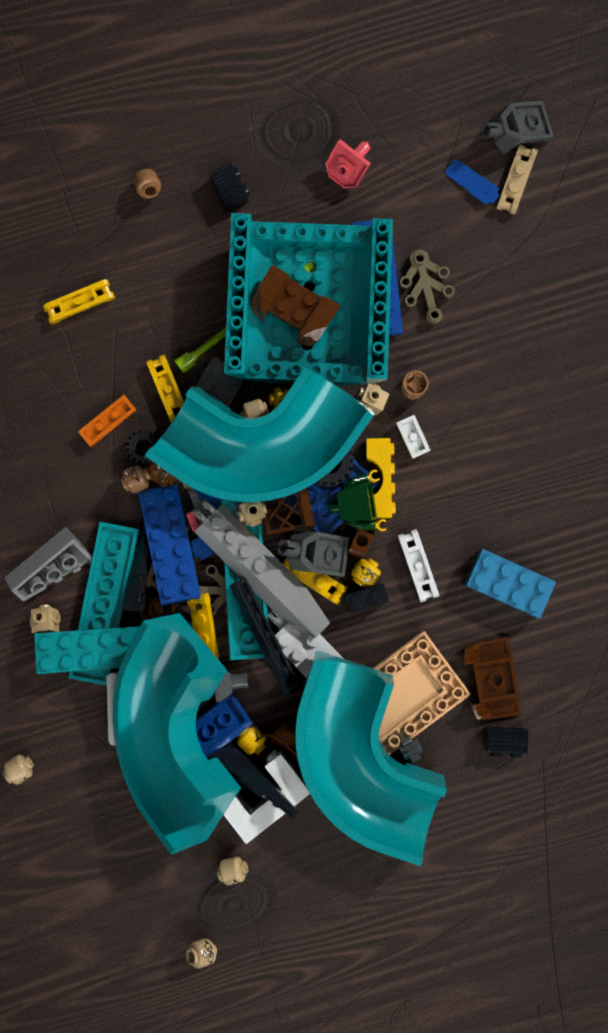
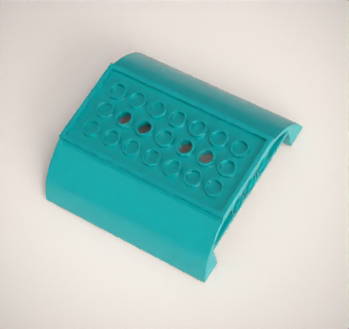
M231 213L224 373L236 378L256 382L294 384L304 368L310 366L337 386L364 385L387 380L393 219L373 218L372 226L256 222L252 221V214ZM308 262H312L316 266V270L312 273L305 270V265ZM272 265L289 274L290 279L303 287L306 283H313L315 285L313 293L320 297L326 296L341 305L319 340L310 350H305L301 344H297L300 331L270 313L267 314L262 323L252 311V299Z

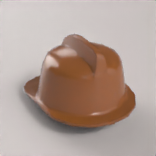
M283 723L272 735L266 734L270 741L279 746L299 765L295 729Z

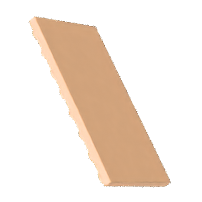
M424 630L373 667V669L393 675L394 687L379 730L380 741L385 751L391 755L403 745L401 740L409 736L411 739L471 695Z

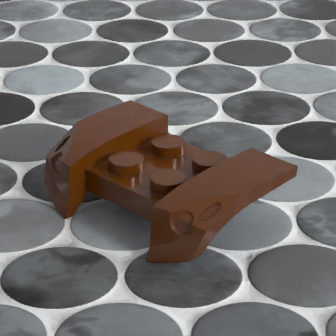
M274 265L271 266L261 281L251 303L252 311L262 323L267 314L270 313L300 331L297 344L313 346L319 340L341 306L328 297H320L289 278V274Z
M508 637L483 640L467 645L464 654V665L473 664L479 702L472 703L471 707L477 720L485 721L521 715L519 691Z

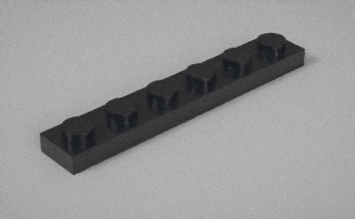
M244 578L229 585L233 596L241 608L242 614L250 626L251 632L259 644L260 650L268 662L269 668L277 680L278 686L284 695L293 691L300 685L247 579Z

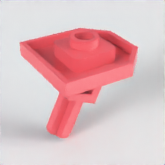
M339 140L325 163L329 178L343 189L356 188L371 165L369 161L363 158L371 149L369 143L361 142L353 150L342 140Z

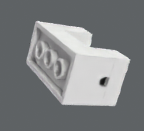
M275 749L267 756L265 768L279 785V790L295 806L310 794L302 775L281 749L277 752ZM238 792L224 813V816L247 844L283 816L285 812L280 808L274 807L267 798L262 799L251 808Z

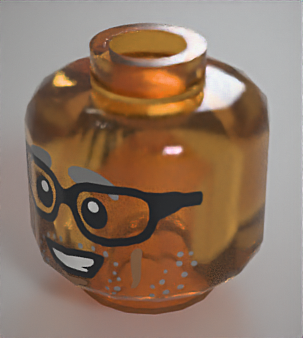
M154 462L148 470L150 472V479L163 488L169 484L173 486L178 480Z

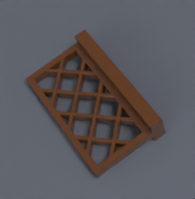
M308 487L294 493L297 497V503L293 508L284 503L286 497H283L282 500L276 499L280 503L274 512L267 508V501H261L264 502L267 513H265L266 517L264 518L267 535L315 526ZM282 504L291 509L285 520L276 514ZM295 512L300 515L302 524L293 526L287 521L292 513ZM274 516L283 521L279 529L271 530L270 521Z

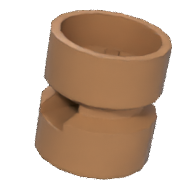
M417 370L407 373L401 384L403 395L411 400L421 398L428 389L429 381L427 376Z

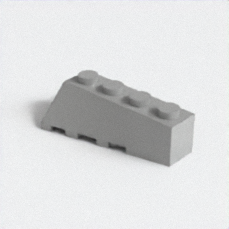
M65 527L4 578L10 590L22 601H25L45 590L46 586L52 582L58 583L63 580V576L72 571L76 573L81 570V566L87 563L91 564L93 556L78 538Z

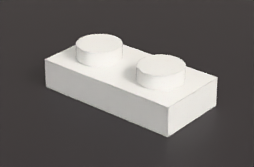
M415 415L396 423L412 459L431 451Z

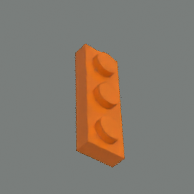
M123 395L78 432L92 448L137 410L127 397Z

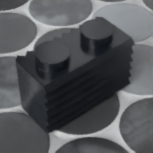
M231 162L209 172L210 178L227 212L248 202L247 195H250L246 184H241L239 180L241 178L240 172L237 167L233 168Z
M382 583L368 587V589L357 590L353 594L345 595L350 613L389 602L385 586Z
M486 726L485 751L494 757H502V753H510V757L520 758L522 754H528L529 731L526 728Z

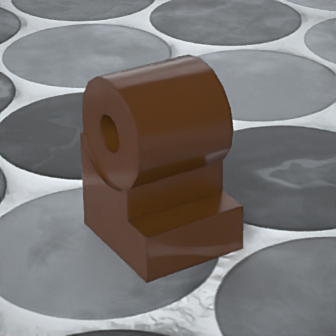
M357 530L348 553L363 559L375 537V533L370 530Z

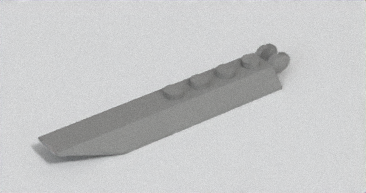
M204 499L201 504L211 515L206 519L200 510L195 508L192 511L202 522L195 533L241 579L246 578L251 589L279 617L317 637L330 622L308 589L223 504L215 510Z

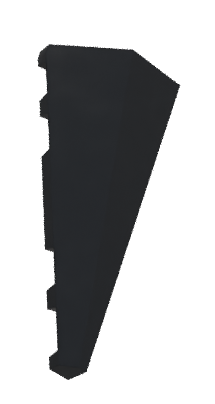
M143 516L122 605L123 611H145L146 583L147 571L150 568V548Z
M230 743L209 755L208 760L217 757L238 782L261 798L270 800L274 807L280 808L290 818L296 819L299 811L257 763L239 746Z

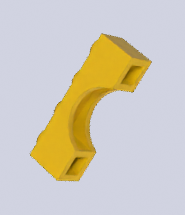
M390 438L366 439V461L376 465L382 476L381 488L374 495L377 519H391L392 514L396 512L395 502H392V494H395V482L391 483V475L395 474V464L391 463V455H394V443L390 442Z

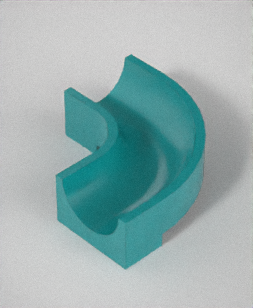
M310 366L304 368L282 402L272 412L261 417H244L235 414L230 408L200 387H193L186 393L185 402L174 421L158 442L147 451L145 457L181 482L204 494L237 502L269 501L299 492L327 475L352 448L376 413Z
M180 613L142 622L121 662L113 698L114 739L125 782L139 811L171 855L207 841L241 789L217 757L210 760L206 758L196 733V715L199 705L202 701L209 700L227 670Z
M316 650L303 689L296 722L298 763L308 791L324 815L340 831L354 841L382 854L421 866L425 840L438 801L441 797H445L447 791L444 775L409 763H405V765L400 764L382 746L379 730L394 687L393 675Z

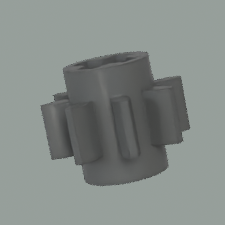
M409 736L401 740L403 745L399 749L405 761L411 759L412 763L420 760L419 754L423 752V749L417 738L412 740Z

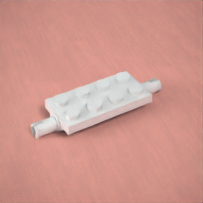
M273 610L272 612L277 618L271 612L268 614V618L279 628V632L275 637L284 655L306 678L308 677L316 650L344 659L321 634L314 637L282 619Z

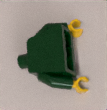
M372 470L368 475L362 474L350 478L342 486L341 491L337 492L338 501L329 502V512L331 514L340 513L341 520H346L349 526L358 530H375L376 528L379 531H385L386 528L381 529L379 524L382 521H387L377 519L372 483H376L380 478L373 479L371 475L378 471Z

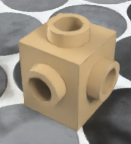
M367 384L363 388L360 387L356 394L358 401L376 413L375 415L383 411L389 393L381 390V387L376 384Z
M260 501L242 502L237 508L238 511H236L239 521L243 522L244 526L250 525L251 527L262 524L261 520L266 517L265 513H267L264 502ZM254 507L256 514H251L249 509Z
M39 605L37 609L31 610L30 625L33 634L59 632L60 614L58 610L50 605Z

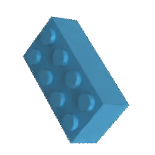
M480 549L464 586L532 617L541 618L556 582L489 551Z

